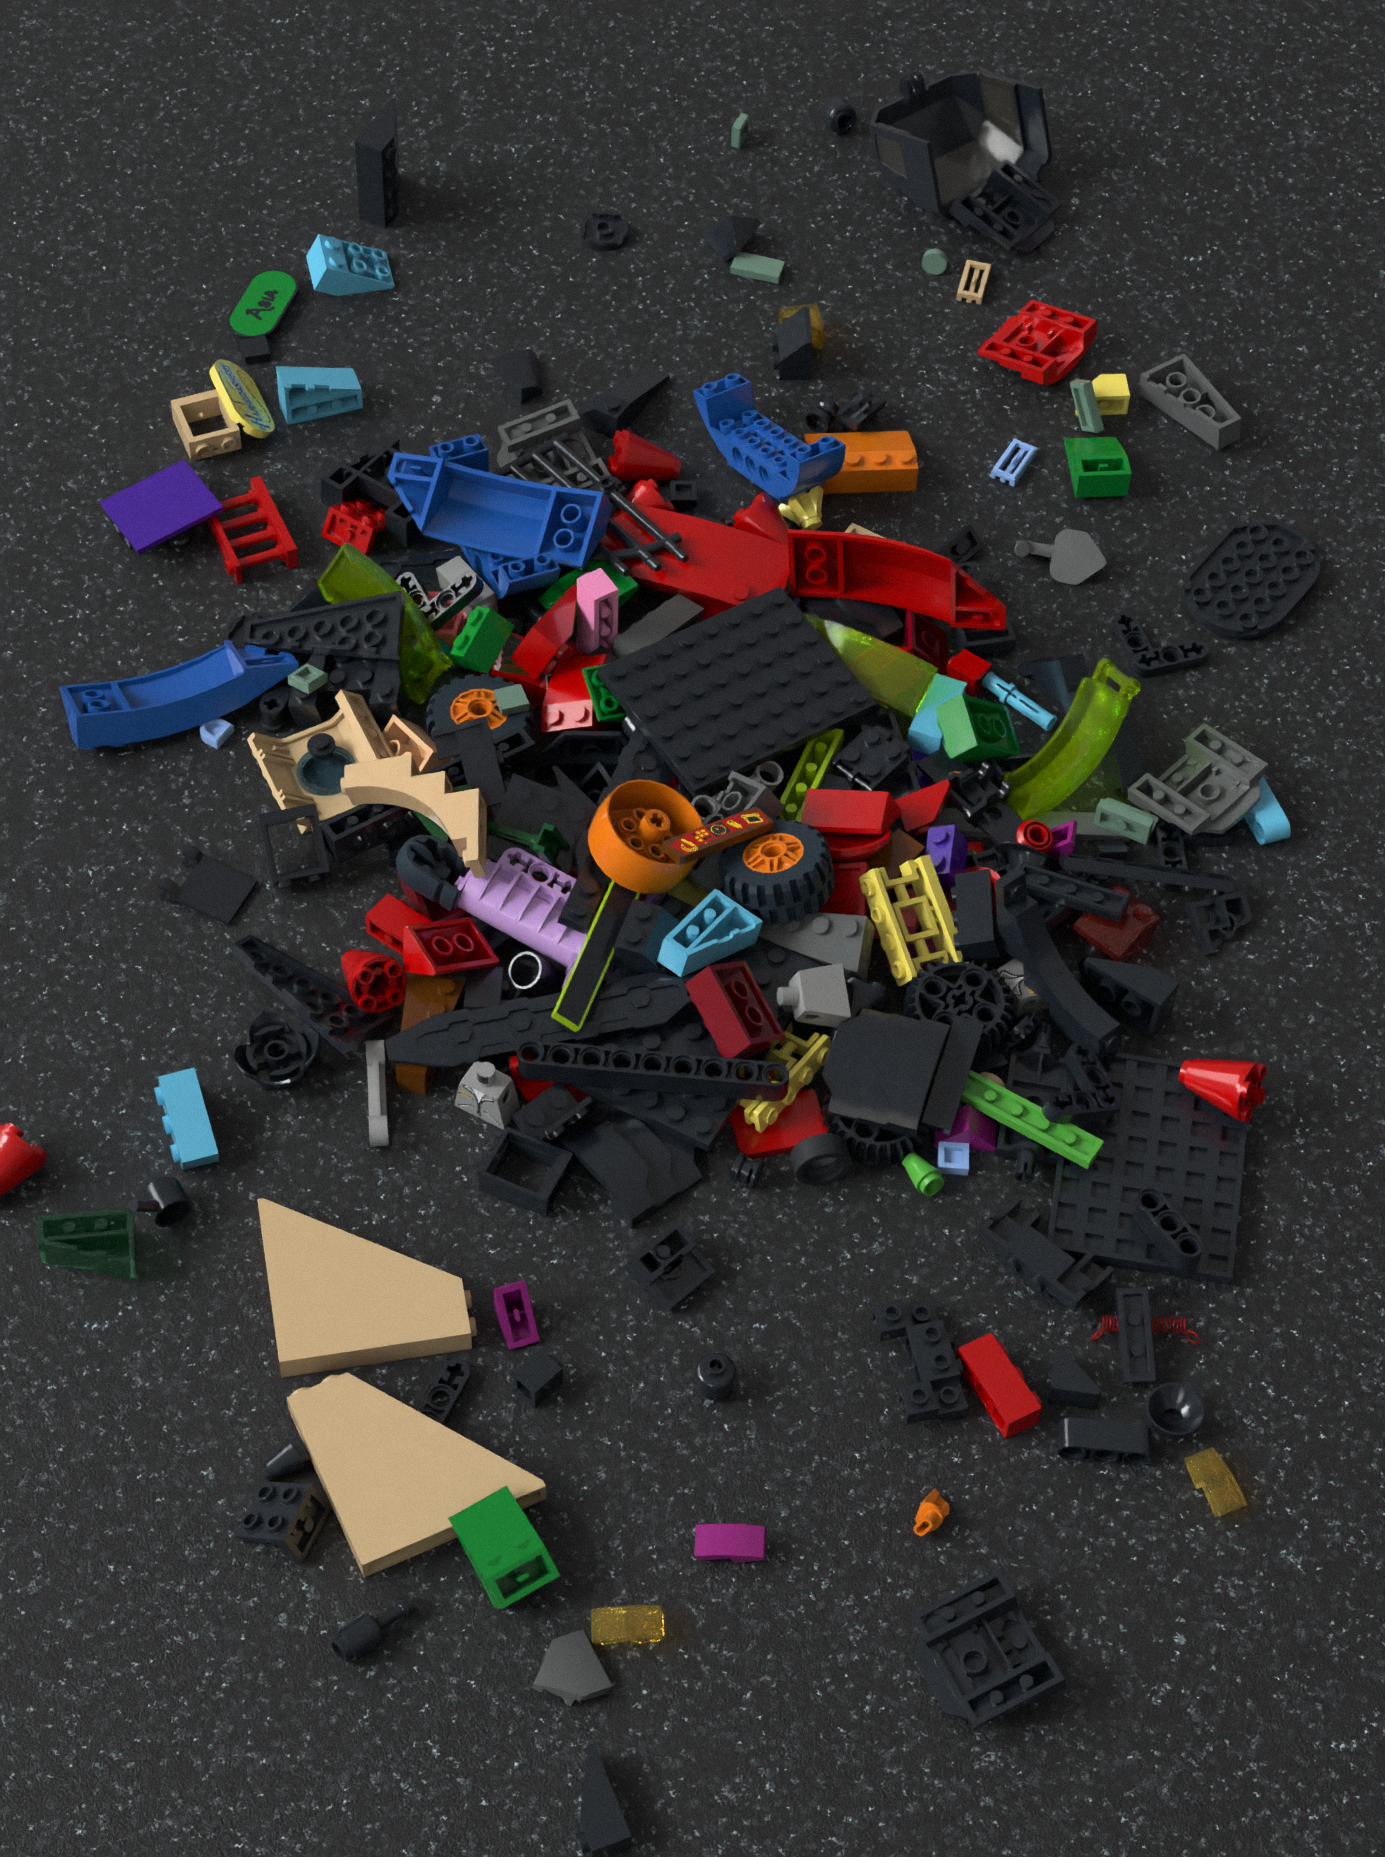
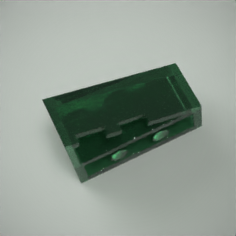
M130 1208L37 1216V1244L42 1263L138 1281L137 1232L134 1212Z

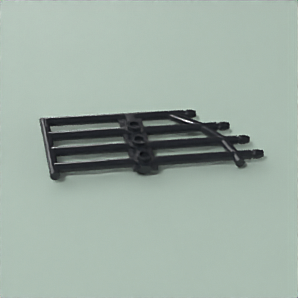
M565 431L492 472L493 474L506 477L512 474L517 479L537 483L521 469L534 461L561 487L579 489L544 457L545 454L556 449L595 484L589 489L584 490L604 492L610 503L615 502L657 540L642 546L610 517L607 529L629 549L610 551L600 541L589 560L607 562L620 575L627 577L630 574V570L621 560L640 558L650 569L658 572L662 566L651 554L667 549L676 559L683 563L689 559L687 553L677 545L682 542L680 534L675 532L667 536L622 495L627 492V489L617 477L612 475L602 477L565 444L570 441ZM586 564L584 569H577L585 573L589 570V566Z

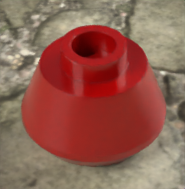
M1024 821L1018 827L1016 833V843L1028 845L1044 854H1047L1053 847V834L1040 821Z

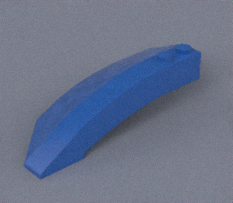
M395 452L387 475L423 535L476 551L519 560L550 551L559 566L584 569L606 532L613 508L604 492L524 481L448 462L444 458Z
M224 640V645L195 659L165 670L118 681L60 686V692L72 738L77 748L94 750L98 746L105 745L122 747L126 743L164 737L217 719L244 706L299 669V664L291 653L280 652L279 655L267 654V648L246 645L245 649L235 647L234 641Z

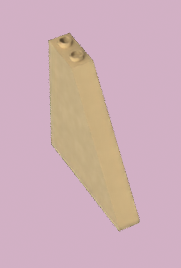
M257 1199L281 1378L472 1349L471 1337L477 1336L475 1318L468 1317L467 1309H472L470 1290H464L462 1278L267 1199Z
M347 1372L342 1375H331L318 1385L297 1389L291 1396L286 1397L290 1415L364 1578L457 1538L448 1518L504 1486L509 1488L521 1509L546 1499V1485L542 1479Z

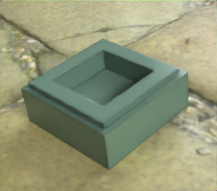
M740 113L732 126V147H741L748 135V114Z
M307 663L288 675V684L307 694L312 693L328 682L327 673Z
M521 684L494 690V698L502 716L529 710V701Z

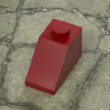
M948 779L895 800L901 809L900 816L909 835H925L930 827L937 824L952 790V785Z

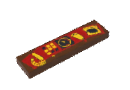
M755 806L662 842V851L681 866L773 830L774 821Z

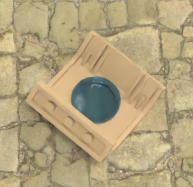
M341 690L335 696L341 709L329 721L282 739L255 732L247 739L252 749V754L257 759L262 770V775L267 780L272 790V795L277 800L281 810L316 803L320 824L358 806L352 805L348 795H344L341 790L340 780L344 777L345 765L394 757L363 696ZM319 733L329 734L335 740V751L326 760L315 759L309 754L307 749L308 740ZM309 819L290 822L291 824H297L301 834L312 831Z

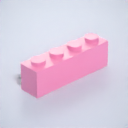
M601 568L577 578L578 653L590 654L602 645L612 654L611 644L616 635H618V588Z

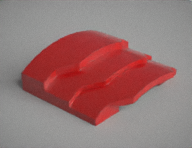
M1031 300L1019 311V315L1008 318L992 337L981 343V347L977 350V355L998 361L1001 366L1021 372V378L1042 385H1049L1066 376L1085 355L1097 334V320Z

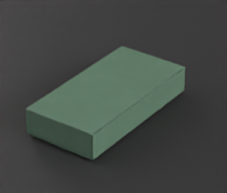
M740 251L733 259L730 274L778 284L785 268V261Z
M1082 379L1071 381L1070 387L1082 431L1098 433L1104 430L1092 381Z

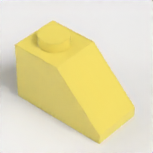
M1101 374L1094 379L1092 385L1100 415L1127 414L1130 392L1126 375Z

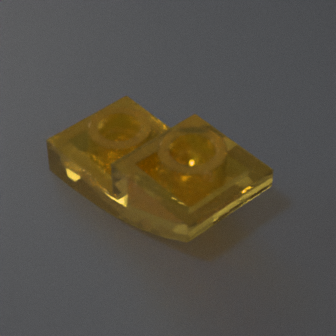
M1213 1447L1184 1458L1195 1488H1203L1215 1518L1247 1505L1231 1471Z
M630 1605L591 1609L592 1643L597 1646L625 1641L631 1644H640L664 1640L663 1607L661 1605Z

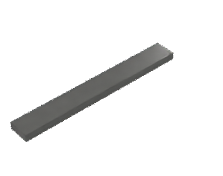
M944 808L937 824L932 826L956 824L964 837L990 838L979 827L975 828L964 820V815L957 808ZM1014 810L1024 821L1037 820L1044 823L1049 829L1075 820L1078 823L1075 840L1122 839L1123 842H1130L1128 837L1093 824L1096 814L1094 812ZM987 813L991 820L1001 818L997 813ZM903 824V832L908 834Z

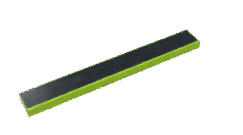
M631 842L634 847L639 848L635 842ZM651 850L653 854H658L655 850ZM613 880L609 885L551 1015L552 1018L574 1032L580 1030L614 954V944L633 899L638 900L640 895L639 892L629 890Z

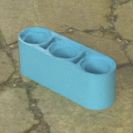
M1262 776L1259 780L1260 801L1244 816L1260 845L1289 838L1291 833L1286 815Z

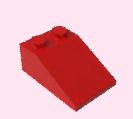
M575 584L531 628L510 658L534 680L543 672L548 675L558 663L554 658L560 659L569 648L566 642L573 633L577 601V586Z
M600 654L556 660L558 663L553 668L542 704L541 732L554 740L563 731H607V722H598L582 669L608 664V655Z

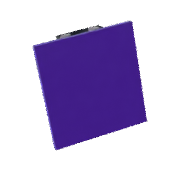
M184 459L99 502L100 506L112 520L115 530L131 550L135 549L138 554L224 511L221 503Z

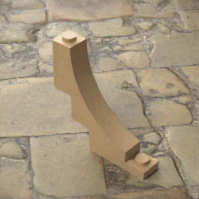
M412 754L345 765L344 777L340 780L341 790L344 795H348L352 805L389 804L405 807L423 814L447 833L459 857H463L465 867H470L474 878L486 877L487 805L479 788L453 792V787L445 771L420 775V770Z

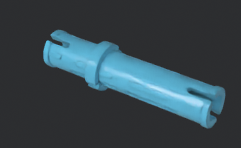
M992 671L984 677L981 684L982 687L998 696L1000 702L1003 704L1008 703L1024 716L1044 728L1045 731H1049L1054 726L1057 717L1019 692L1017 686L1013 683H1006Z

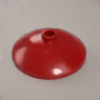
M889 827L882 834L820 832L828 841L832 862L855 863L867 859L882 850L892 838Z

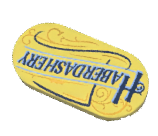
M223 359L217 360L209 371L210 377L229 417L234 423L238 424L240 422L245 426L243 430L247 434L260 439L266 438L274 430L275 424L255 382L236 364Z

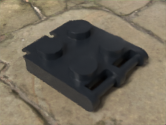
M876 725L873 729L868 727L864 729L830 761L829 767L833 770H840L848 776L847 779L850 782H857L866 791H879L910 762L909 755L912 751L909 745L897 737L893 738V734L880 725ZM844 763L846 766L851 768L852 771H849L847 768L842 766V764ZM861 777H864L866 780L871 782V784L869 785L867 782L862 780Z

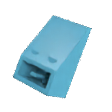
M318 234L306 255L315 291L341 296L393 289L395 286L387 254L380 249H373L357 243H350L335 237Z

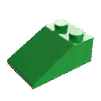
M591 560L587 563L589 566L587 572L584 573L575 569L558 579L538 600L549 610L573 584L577 586V578L599 568L606 573L618 588V609L641 586L630 575L627 577L620 575L607 562ZM576 601V609H575V617H574V625H573V633H572V636H573L576 640H577V601Z
M476 606L469 614L463 630L456 637L454 646L448 654L445 663L488 674L515 625L491 608Z
M961 694L935 708L938 717L937 724L943 733L945 751L950 759L970 763L984 762L992 757L1022 755L1007 706Z

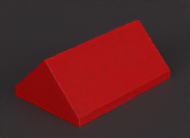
M807 789L800 824L806 823L819 832L882 834L901 815V809L889 792Z
M471 916L407 925L403 929L404 972L435 976L497 966L500 963Z

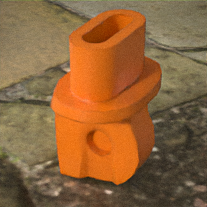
M935 1488L922 1501L917 1511L916 1525L913 1530L918 1536H924L927 1532L936 1530L949 1514V1504L940 1496V1493Z

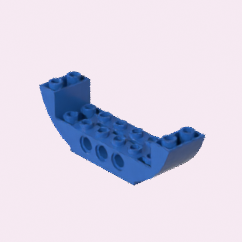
M728 374L724 379L705 383L701 388L693 390L702 419L713 441L726 458L727 464L777 500L783 501L817 485L826 483L825 480L834 477L841 470L845 459L846 445L831 435L821 437L818 441L809 445L805 444L755 410L751 382L740 374Z
M479 433L429 446L430 457L444 458L448 462L489 472V450ZM461 547L475 573L495 593V597L499 599L554 584L560 574V567L550 551L519 560Z

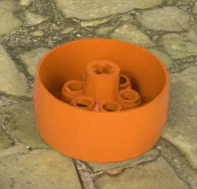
M637 779L617 786L598 807L588 830V844L597 865L617 884L643 894H659L677 887L698 861L696 859L679 866L662 851V842L703 826V823L693 805L676 790L655 781ZM631 842H635L639 848L634 847ZM651 850L658 852L659 856L653 854Z

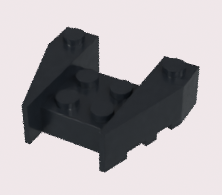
M396 437L380 444V449L368 454L365 451L358 454L357 459L350 463L343 461L334 466L321 478V502L330 507L342 502L354 501L365 494L390 507L385 512V536L407 548L422 533L387 477L394 453H402L400 452L399 438Z
M312 654L307 664L327 673L328 682L310 694L292 687L288 704L297 728L314 727L324 723L328 706L338 705L335 696L341 690L362 695L366 704L370 705L377 725H387L393 714L406 719L409 701L405 690L400 660Z

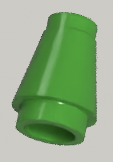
M910 1153L904 1158L902 1165L918 1193L929 1197L941 1190L944 1185L941 1171L918 1156L917 1153Z

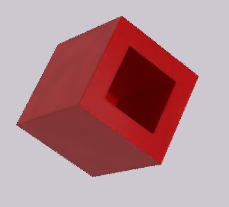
M964 648L957 656H952L946 665L947 677L966 682L965 694L975 697L983 689L981 684L984 677L990 672L991 664Z

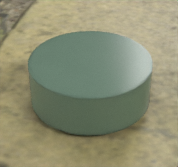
M929 249L925 252L922 259L924 270L935 275L944 272L948 263L947 255L939 249Z

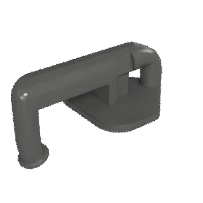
M1064 529L1057 534L1054 545L1028 540H1018L1015 545V553L1020 557H1025L1028 554L1051 557L1050 574L1058 582L1077 585L1106 565V557L1101 553L1091 536L1085 531Z

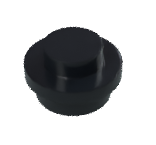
M326 733L316 734L307 742L309 754L317 760L330 758L336 748L334 738Z

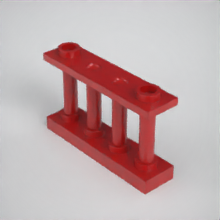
M261 476L250 478L251 490H248V494L220 501L224 508L222 512L249 504L252 506L256 505L258 508L257 512L219 522L216 515L206 520L224 556L226 572L228 576L233 575L237 585L243 584L242 569L278 558L280 561L284 560L288 570L299 567L297 547ZM261 522V524L265 523L267 526L266 530L228 541L224 533ZM268 540L276 544L274 549L237 559L234 550Z

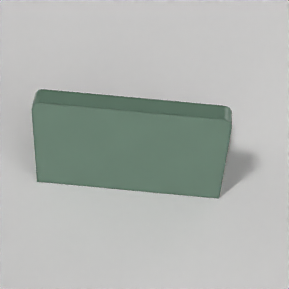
M1107 797L1105 800L1101 798L1097 805L1093 824L1146 845L1159 818Z

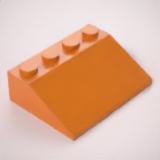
M908 431L804 434V441L807 445L818 441L821 437L831 435L846 445L845 459L839 473L825 480L826 483L819 485L823 489V494L916 491L919 468L916 449Z

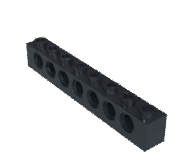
M522 727L494 739L497 751L502 750L505 758L506 767H502L504 779L509 778L511 780L513 773L521 776L538 767L535 742ZM460 756L424 773L445 771L452 787L467 785ZM360 804L321 823L320 826L325 848L339 865L423 823L413 810L389 804Z

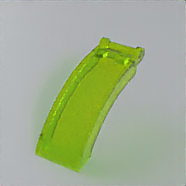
M344 543L317 581L323 597L326 601L336 604L402 590L406 599L400 666L404 677V685L410 698L418 704H423L428 697V691L442 672L449 669L452 665V660L444 653L427 618L407 592L369 557L352 545ZM434 663V665H433V667L431 668V670L428 672V674L425 676V678L422 680V682H421L420 685H419L420 680L424 677L425 673L428 671V669H429V668L431 667V665Z
M804 614L875 699L877 704L886 708H892L893 712L911 718L915 717L936 675L937 667L857 630Z
M1108 658L1101 659L1098 662L1092 677H1084L1081 680L1067 715L1051 739L1028 762L1017 770L1005 774L1003 781L1007 780L1012 785L1011 794L1005 803L1022 820H1034L1044 815L1070 796L1089 777L1113 743L1127 714L1132 696L1140 691L1141 685L1139 681L1133 677H1127ZM1107 677H1110L1121 686L1119 693L1105 683Z

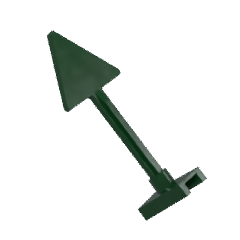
M470 784L453 787V792L471 790L473 787ZM413 810L432 836L442 839L447 843L450 842V837L438 824ZM487 820L488 834L527 846L530 850L535 851L542 861L561 870L560 865L556 861L560 850L569 852L570 845L554 825L544 822L540 833L532 835Z

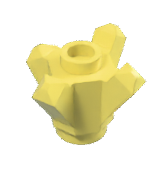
M817 485L810 489L809 493L804 491L790 497L788 505L784 503L779 505L778 508L781 514L797 523V526L801 527L802 530L813 531L823 524L821 521L823 489Z

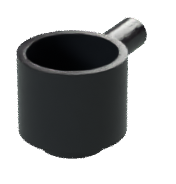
M522 952L516 955L508 968V978L515 987L509 1000L523 998L526 992L534 996L547 993L553 987L556 980L554 965L549 960L532 952Z
M161 1177L152 1181L142 1194V1199L131 1200L130 1209L133 1212H149L157 1226L169 1227L179 1223L188 1216L192 1210V1203L177 1178Z

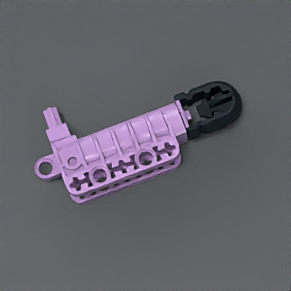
M418 835L411 837L404 843L398 852L396 865L398 876L406 886L434 902L439 900L440 905L449 911H454L458 906L462 910L567 967L566 977L562 986L563 990L599 910L595 911L585 934L557 923L576 879L519 848L507 849L497 863L486 858V877L474 878L470 867H465L463 857H459L456 848L442 839L431 835ZM517 858L519 863H516L514 866L511 865L510 860ZM528 865L530 867L528 873L526 874L524 873V869H526ZM451 872L459 876L454 886L446 881ZM541 872L548 877V880L544 882L536 881L532 874ZM555 880L556 884L554 883L553 888H551L552 881ZM565 887L571 889L570 892H567L566 894H563L561 892V890ZM602 895V898H601V900H600V902H599V904H598V905H599V908H600V905H601V903H602V901H603L605 895ZM614 954L602 979L606 982L613 974V970L617 968V966H614Z

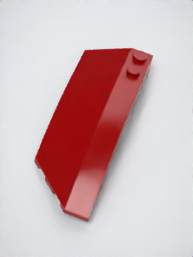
M640 505L636 507L667 536L678 532L682 542L677 545L689 557L688 561L683 563L676 559L667 549L651 554L662 566L658 572L650 569L640 558L621 560L628 566L630 570L629 575L640 586L673 595L679 593L688 599L724 610L735 607L779 586L785 590L789 577L788 545L701 518ZM627 513L613 518L640 545L644 546L657 541ZM606 529L600 541L610 551L629 549Z
M788 529L790 595L868 601L922 613L949 622L950 627L1006 630V605L949 558L904 542L870 535Z

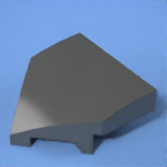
M579 1630L553 1639L543 1657L542 1665L532 1688L539 1692L545 1689L562 1697L565 1704L571 1707L575 1699L583 1701L608 1694L612 1684L584 1630Z

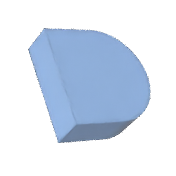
M221 718L200 725L201 739L216 749L234 732V725Z

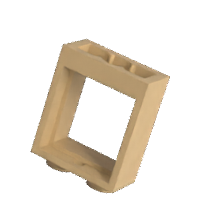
M216 389L171 400L173 420L191 462L242 449L240 429L229 417ZM218 415L223 416L228 428L193 437L188 423Z

